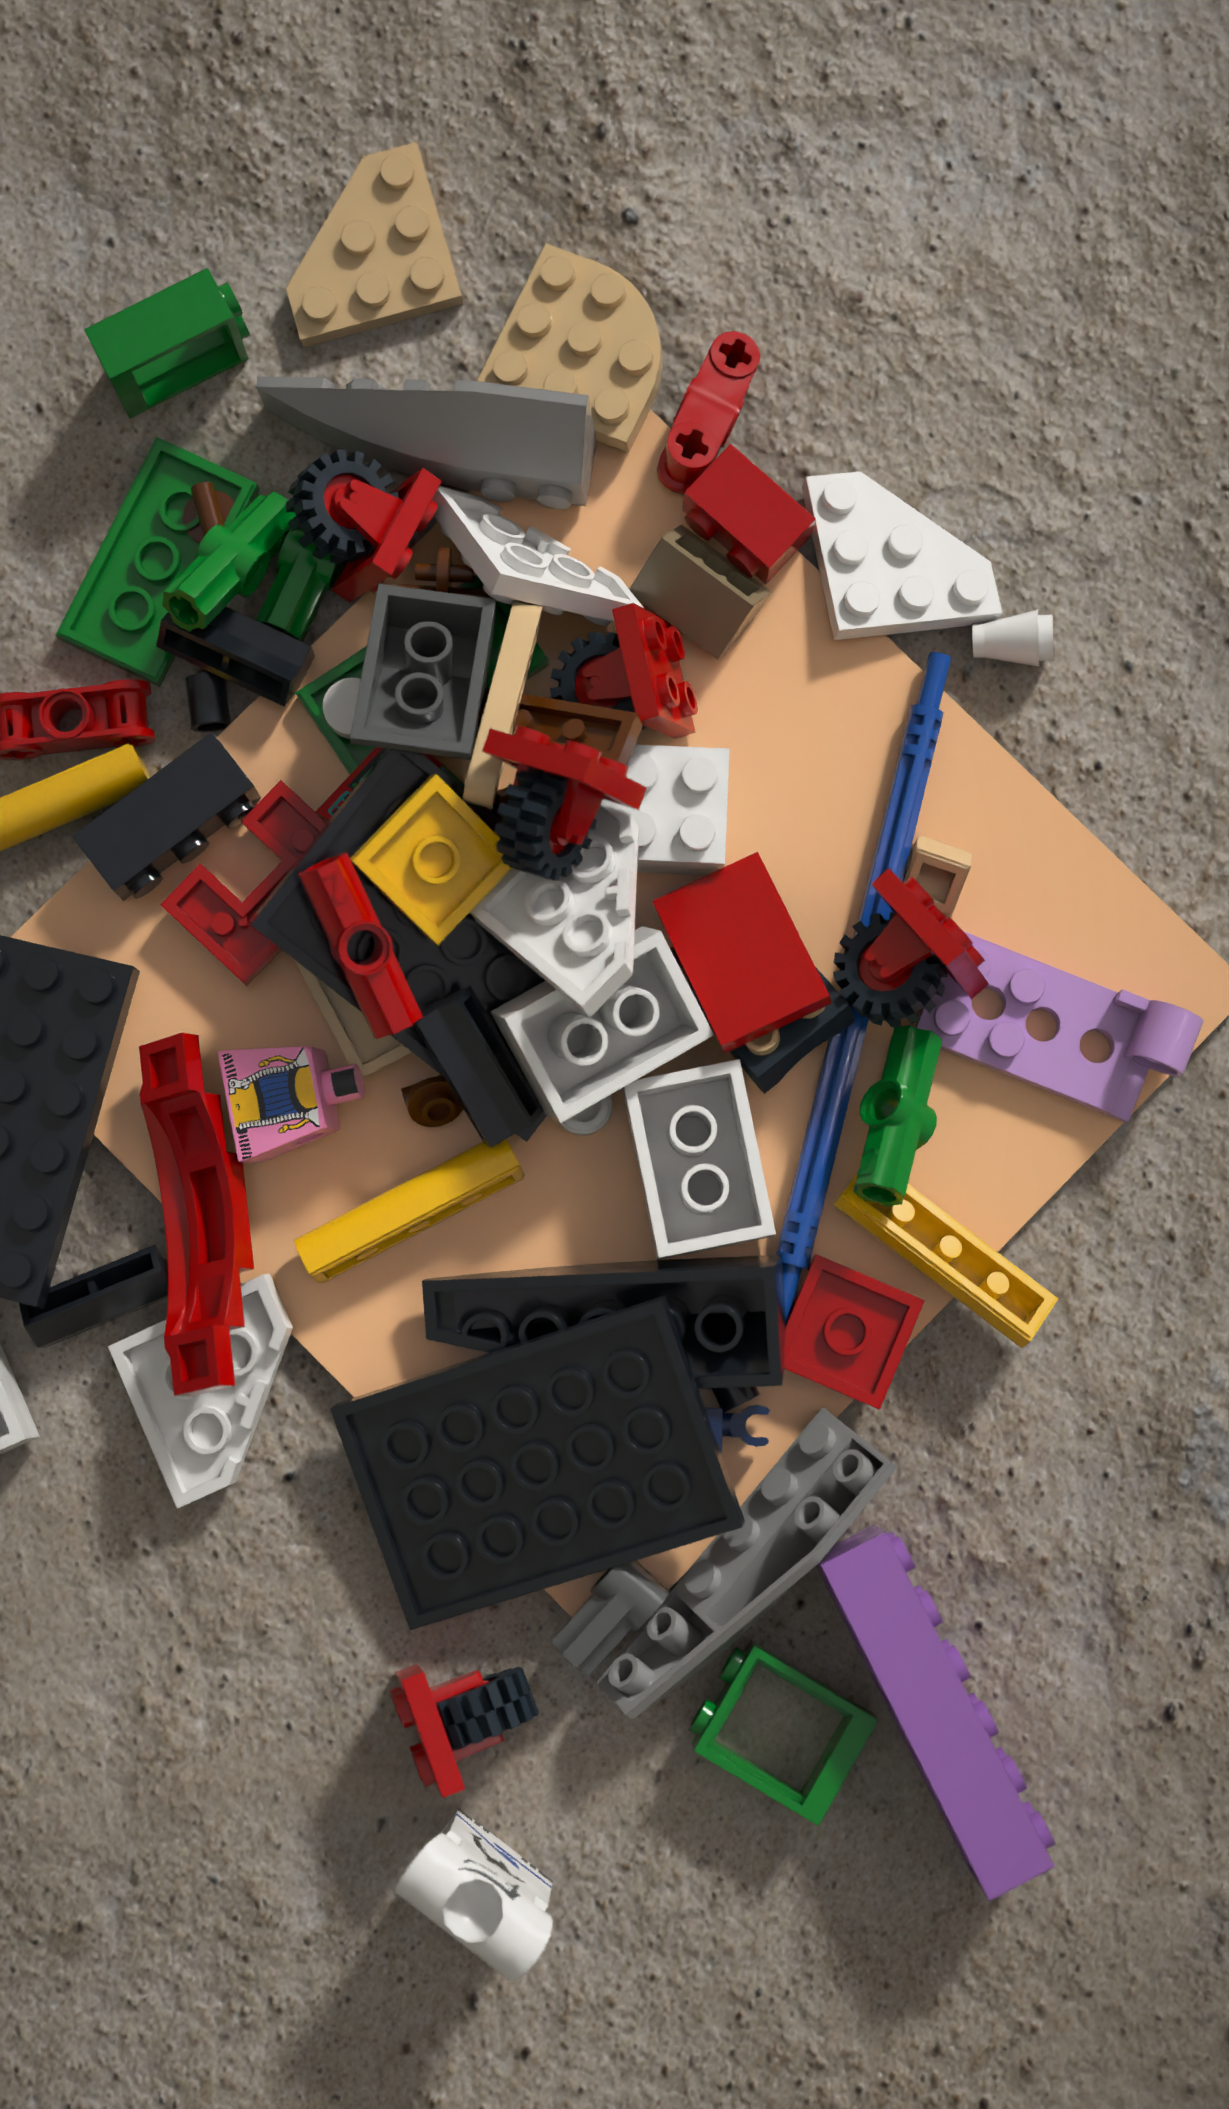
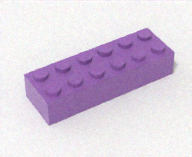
M873 1524L834 1544L816 1567L972 1878L988 1900L991 1901L1054 1868L1055 1866L1046 1849L1056 1845L1039 1811L1035 1812L1029 1801L1023 1803L1018 1793L1027 1789L1025 1781L1010 1755L1007 1756L1002 1747L995 1749L990 1738L999 1734L998 1728L985 1703L982 1700L979 1701L974 1692L969 1695L967 1694L962 1682L971 1678L970 1673L955 1645L951 1646L947 1639L940 1640L934 1627L942 1624L943 1620L928 1591H923L920 1585L913 1587L907 1572L915 1569V1565L900 1536H895L893 1532L887 1534L884 1530Z

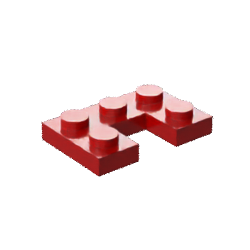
M282 780L241 820L242 824L281 860L277 867L242 902L200 863L160 904L246 986L281 951L278 946L258 932L248 922L327 824Z

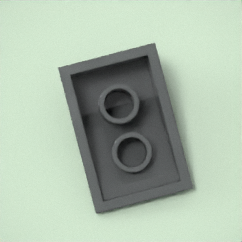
M378 583L350 735V744L471 760L487 689L495 640L496 599Z

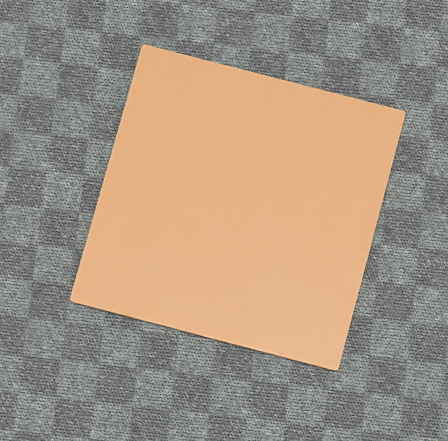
M651 409L629 453L597 441L586 506L571 504L567 509H553L539 504L534 499L514 497L512 501L499 502L484 497L481 492L470 491L468 493L483 497L502 508L500 516L516 523L523 529L525 534L528 528L533 526L569 547L571 550L568 556L587 565L594 574L597 568L601 566L620 577L628 588L631 587L661 537L681 524L698 536L684 519L686 515L683 511L684 494L671 492L663 486L658 478V461L665 448L671 428ZM438 522L411 548L413 551L412 557L400 576L395 580L388 577L383 584L436 586V581L415 580V563L437 564L439 547L451 548L452 565L466 564L461 559L462 554L453 541L441 532V525ZM698 536L727 558L726 554L729 551L713 537L707 541ZM797 551L767 584L756 575L752 577L770 590L771 594L748 627L720 659L717 660L679 631L685 649V659L679 661L683 680L690 683L697 700L698 712L692 716L696 733L674 739L646 727L644 730H641L636 744L730 749L725 866L758 851L815 967L840 993L841 988L835 982L833 973L839 971V968L834 964L835 952L844 953L845 949L839 943L844 935L851 939L854 937L855 930L852 926L858 921L911 705L917 704L924 671L887 635L834 640L820 572ZM451 582V587H457L462 582ZM367 591L311 645L315 657L298 690L367 646L377 591L374 594ZM640 602L645 610L660 617L658 614H656L654 611H652L650 608H648L646 605ZM543 610L536 642L549 659V666L526 680L523 694L551 698L550 688H555L559 685V681L551 678L552 670L555 668L562 671L565 664L557 659L561 652L564 650L572 654L575 649L571 642L578 637L588 641V633L597 631L603 635H606V632L617 634L615 622L602 626L589 621L580 614L564 611L561 615H554ZM943 691L939 710L944 715L907 866L918 836H925L970 852L972 854L971 868L952 917H950L964 932L1113 991L1119 992L1123 989L1148 1000H1157L1179 1006L1198 1015L1203 1019V1024L1192 1050L1193 1052L1229 1015V964L963 708ZM296 693L285 707L259 696L217 736L218 740L261 796L259 800L253 803L254 806L282 780L307 805L316 811L350 775L298 699ZM431 755L465 785L471 760ZM504 763L498 790L508 787L509 784H514L516 768ZM242 823L232 829H228L224 825L207 838L209 845L200 855L184 864L179 860L160 873L163 880L156 888L137 899L131 895L123 901L111 889L89 860L11 936V938L134 966L140 971L94 1135L161 1203L160 1186L153 1149L140 1104L139 1092L142 1086L139 1046L182 1032L199 1035L204 1091L221 1096L226 1152L232 1153L237 1152L218 1052L224 1050L308 1046L325 1051L329 1070L349 1065L293 958L281 950L255 979L246 986L160 905L200 863L243 902L277 867L281 860ZM637 872L635 930L641 926L660 930L669 948L673 947L652 901L706 875ZM983 989L971 1000L973 1011L982 1019H996L1002 1012V1000L991 989ZM922 1009L917 1012L919 1016L921 1014ZM1034 1010L1026 1018V1029L1028 1034L1035 1040L1049 1041L1056 1033V1022L1050 1013L1043 1010ZM907 1018L901 1019V1026L911 1025L915 1027L917 1022L911 1024ZM869 1020L809 1267L814 1255L818 1254L925 1300L908 1340V1345L954 1297L833 1205L843 1189L859 1170L869 1130V1125L862 1121L859 1114L860 1103L867 1090L877 1081L881 1080L894 1027H891L886 1021H883L882 1026ZM1089 1031L1080 1040V1050L1087 1060L1101 1063L1109 1056L1110 1044L1103 1034ZM713 1035L639 1079L736 1059L730 1052L724 1054L717 1037ZM828 1040L803 1057L778 1084L765 1094L742 1068L776 1235L770 1238L661 1260L776 1254ZM940 1049L927 1105L934 1109L936 1113L937 1124L928 1142L916 1150L908 1184L998 1252L1124 1122ZM413 1053L400 1058L363 1078L364 1098L336 1104L340 1122V1130L265 1162L257 1164L243 1162L254 1269L239 1273L240 1283L243 1284L263 1274L270 1273L292 1323L293 1329L291 1334L353 1397L488 1354V1352L426 1339L422 1280L534 1268L657 1260L622 1088L610 1095L612 1100L611 1116L606 1125L598 1132L586 1136L575 1135L566 1131L559 1122L547 1116L527 1142L516 1134L509 1136L507 1140L525 1174L523 1176L524 1179L322 1284L318 1283L308 1274L295 1247L294 1239L483 1142L464 1109L456 1119L438 1127L422 1126L412 1120L401 1088L440 1074ZM1152 1069L1148 1070L1132 1114L1170 1075ZM802 1269L795 1300L808 1270ZM784 1369L782 1386L757 1387L760 1393L758 1396L724 1412L740 1413L743 1409L752 1405L764 1406L770 1411L767 1415L754 1414L750 1416L745 1425L746 1431L752 1437L768 1438L769 1443L767 1445L755 1447L747 1445L739 1437H722V1457L740 1507L822 1407L837 1418L854 1399ZM711 1388L698 1389L705 1408H721ZM716 1536L636 1561L669 1590L690 1569ZM607 1570L545 1588L544 1590L572 1617L593 1594L590 1590Z

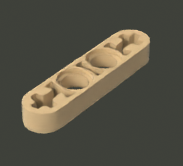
M518 600L513 602L467 774L463 794L464 802L493 808L504 762L482 752L490 728L511 735L513 733L538 636L543 606Z

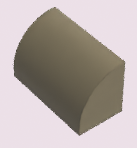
M682 524L661 537L629 588L640 602L672 626H675L680 632L717 660L736 642L771 594L770 590L754 578L748 577L731 561Z

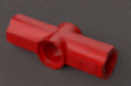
M343 852L327 858L299 873L298 876L330 942L331 954L341 966L374 1038L378 1040L385 1036L394 1035L423 1018L393 953L391 937L385 928L380 925L348 853ZM369 930L375 942L374 951L364 961H352L347 953L348 940L357 931Z

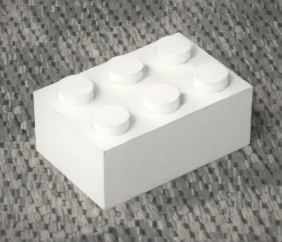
M635 744L627 764L629 770L626 777L645 786L646 791L639 810L622 805L619 806L632 815L639 827L637 872L708 875L725 866L730 749Z
M644 926L636 929L634 933L633 975L591 1017H588L547 981L540 983L491 1011L497 1026L534 1095L542 1106L544 1113L559 1123L566 1121L714 1035L660 930Z
M740 1059L638 1079L622 1088L657 1260L770 1238L776 1235Z

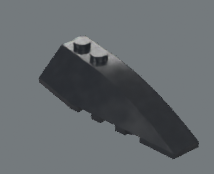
M782 1255L600 1263L488 1272L422 1280L427 1340L491 1353L665 1295L698 1389L783 1385L786 1310Z

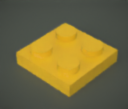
M431 774L350 858L352 864L436 945H439L512 869L509 867L510 865L504 864L500 859L503 853L497 852L496 843L501 838L437 774Z

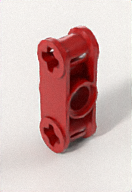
M729 331L717 336L696 378H692L685 392L657 466L659 480L671 492L684 494L716 459L720 448H724L744 405L745 401L743 400L749 389V384L760 361L759 347L752 338L744 333Z
M125 679L86 687L62 688L32 693H1L0 760H26L47 754L110 747L119 748L128 743L134 747L154 743L155 731L148 727L146 697L151 695V684L143 680ZM73 709H82V720L79 726L68 732L61 731L60 722L64 714Z

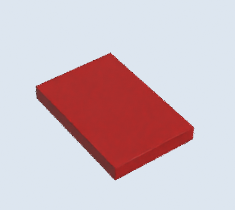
M758 851L652 901L724 1054L832 1004L830 995Z

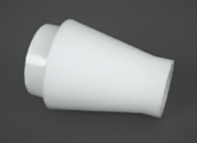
M1038 610L987 623L972 624L973 658H990L1038 667L1039 661L1053 660V615H1038Z

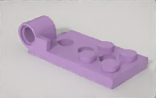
M965 932L973 942L974 948L985 959L978 969L989 983L984 989L995 991L1002 1000L1003 1008L1000 1016L993 1020H985L977 1016L972 1008V999L948 974V977L941 978V982L946 987L943 996L934 994L932 1000L936 1007L930 1013L923 1007L919 1016L921 1020L917 1021L915 1026L919 1029L931 1030L942 1039L940 1049L1127 1123L1130 1120L1149 1069L1167 1075L1183 1076L1202 1027L1203 1019L1184 1008L1170 1003L1148 1000L1123 989L1119 992L1113 991ZM1043 1010L1053 1016L1056 1022V1033L1051 1040L1038 1041L1028 1034L1026 1018L1030 1012ZM1096 1031L1108 1039L1110 1053L1104 1062L1094 1063L1082 1055L1080 1040L1086 1032Z

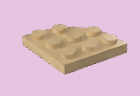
M545 244L477 381L588 395L596 440L629 453L654 403L662 377V346L654 315L642 294L618 272L591 259Z

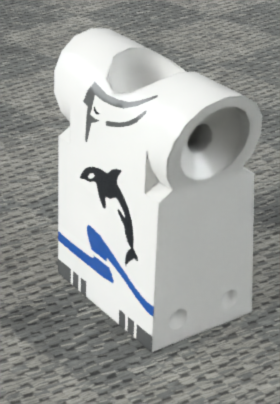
M459 1808L440 1834L432 1839L409 1865L395 1891L400 1897L510 1982L521 1978L534 1965L546 1946L553 1925L552 1917L545 1912L549 1904L553 1880Z

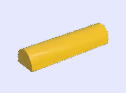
M128 743L1 797L0 852L120 801L150 778L139 750Z
M507 1138L492 1148L481 1142L293 1241L308 1274L315 1281L322 1284L524 1179L523 1176L525 1174Z
M858 1171L834 1202V1206L1017 1346L1023 1348L1032 1340L1058 1301L1055 1295L909 1184L902 1205L885 1206L880 1203L863 1200L853 1192Z

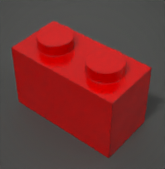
M731 443L684 492L683 511L686 513L684 519L688 526L704 540L709 541L713 537L729 551L726 554L729 561L748 577L752 578L756 575L765 584L776 575L812 536L816 518Z

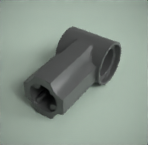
M637 1561L608 1569L590 1590L593 1594L551 1639V1643L558 1649L561 1655L587 1677L614 1651L629 1631L636 1632L656 1612L670 1594Z

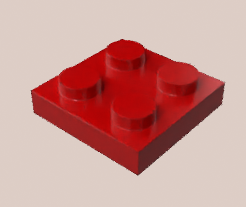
M815 1254L785 1325L784 1369L880 1410L925 1300Z

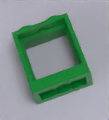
M209 268L84 329L129 419L249 359L242 340L249 337L250 332L241 316L243 314L242 309L228 282L218 286Z
M750 1640L745 1651L735 1647L725 1662L718 1678L726 1682L715 1703L705 1699L694 1716L689 1727V1731L696 1735L692 1741L693 1750L819 1826L879 1720L873 1712L753 1640ZM758 1664L844 1715L801 1791L715 1740Z

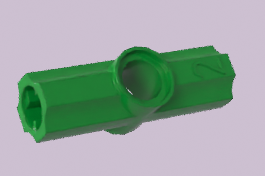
M274 491L270 495H259L227 528L217 524L207 532L199 544L194 561L163 593L162 606L171 615L173 623L189 632L195 628L204 629L237 594L245 598L249 597L257 589L267 572L270 560L281 549L290 530L288 522L296 516L295 512H286L287 498Z
M299 528L292 532L290 529L283 542L277 563L279 571L256 621L303 642L317 615L326 591H331L347 559L340 564L330 563V554L321 560L312 555L316 548L313 543L303 548L297 541L305 535L302 529Z
M911 1025L894 1027L881 1080L877 1081L867 1090L860 1103L859 1114L862 1121L869 1125V1130L853 1192L865 1201H872L885 1206L902 1205L916 1150L925 1145L935 1131L937 1116L934 1109L927 1105L942 1039L931 1030H923Z

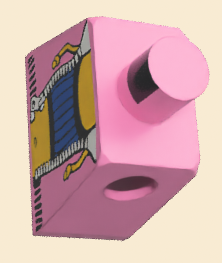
M315 1047L240 1049L218 1052L238 1162L253 1164L265 1162L340 1130V1122L336 1104L362 1099L365 1096L364 1081L357 1064L329 1070L325 1051Z

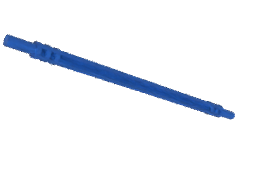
M929 653L917 704L911 705L857 921L861 920L865 927L872 925L870 915L880 913L885 920H889L890 912H892L871 883L888 868L903 882L944 715L939 710L951 657L943 653ZM851 1005L855 1022L840 1034L828 1039L775 1254L782 1255L785 1325L793 1308L802 1269L808 1270L869 1021L866 1016L863 1018L856 1012Z

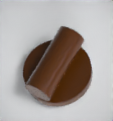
M201 482L190 488L193 497L187 502L183 512L184 525L193 521L198 514L200 524L194 529L187 531V533L199 544L213 526L217 524L224 526V522L234 504L230 496L221 491L214 490L212 482Z
M441 1075L401 1088L409 1115L419 1125L438 1127L448 1124L456 1119L463 1110L448 1082Z

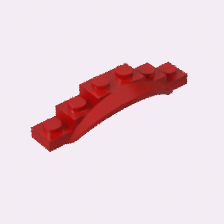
M182 1032L139 1046L142 1086L139 1094L157 1169L166 1234L168 1304L164 1346L170 1356L174 1396H193L235 1386L230 1330L245 1327L239 1273L253 1270L254 1261L243 1162H238L237 1153L226 1152L221 1096L204 1091L199 1035Z

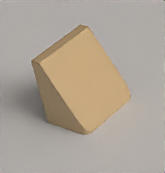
M918 836L902 883L912 876L935 901L934 905L942 914L952 917L971 868L972 854L928 837Z

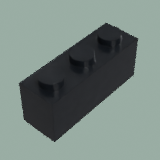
M211 732L75 833L72 838L111 889L123 901L131 895L137 899L156 888L163 880L160 873L179 860L184 864L200 855L209 845L207 838L224 825L228 829H232L241 824V820L255 807L253 803L259 800L261 796L215 734Z

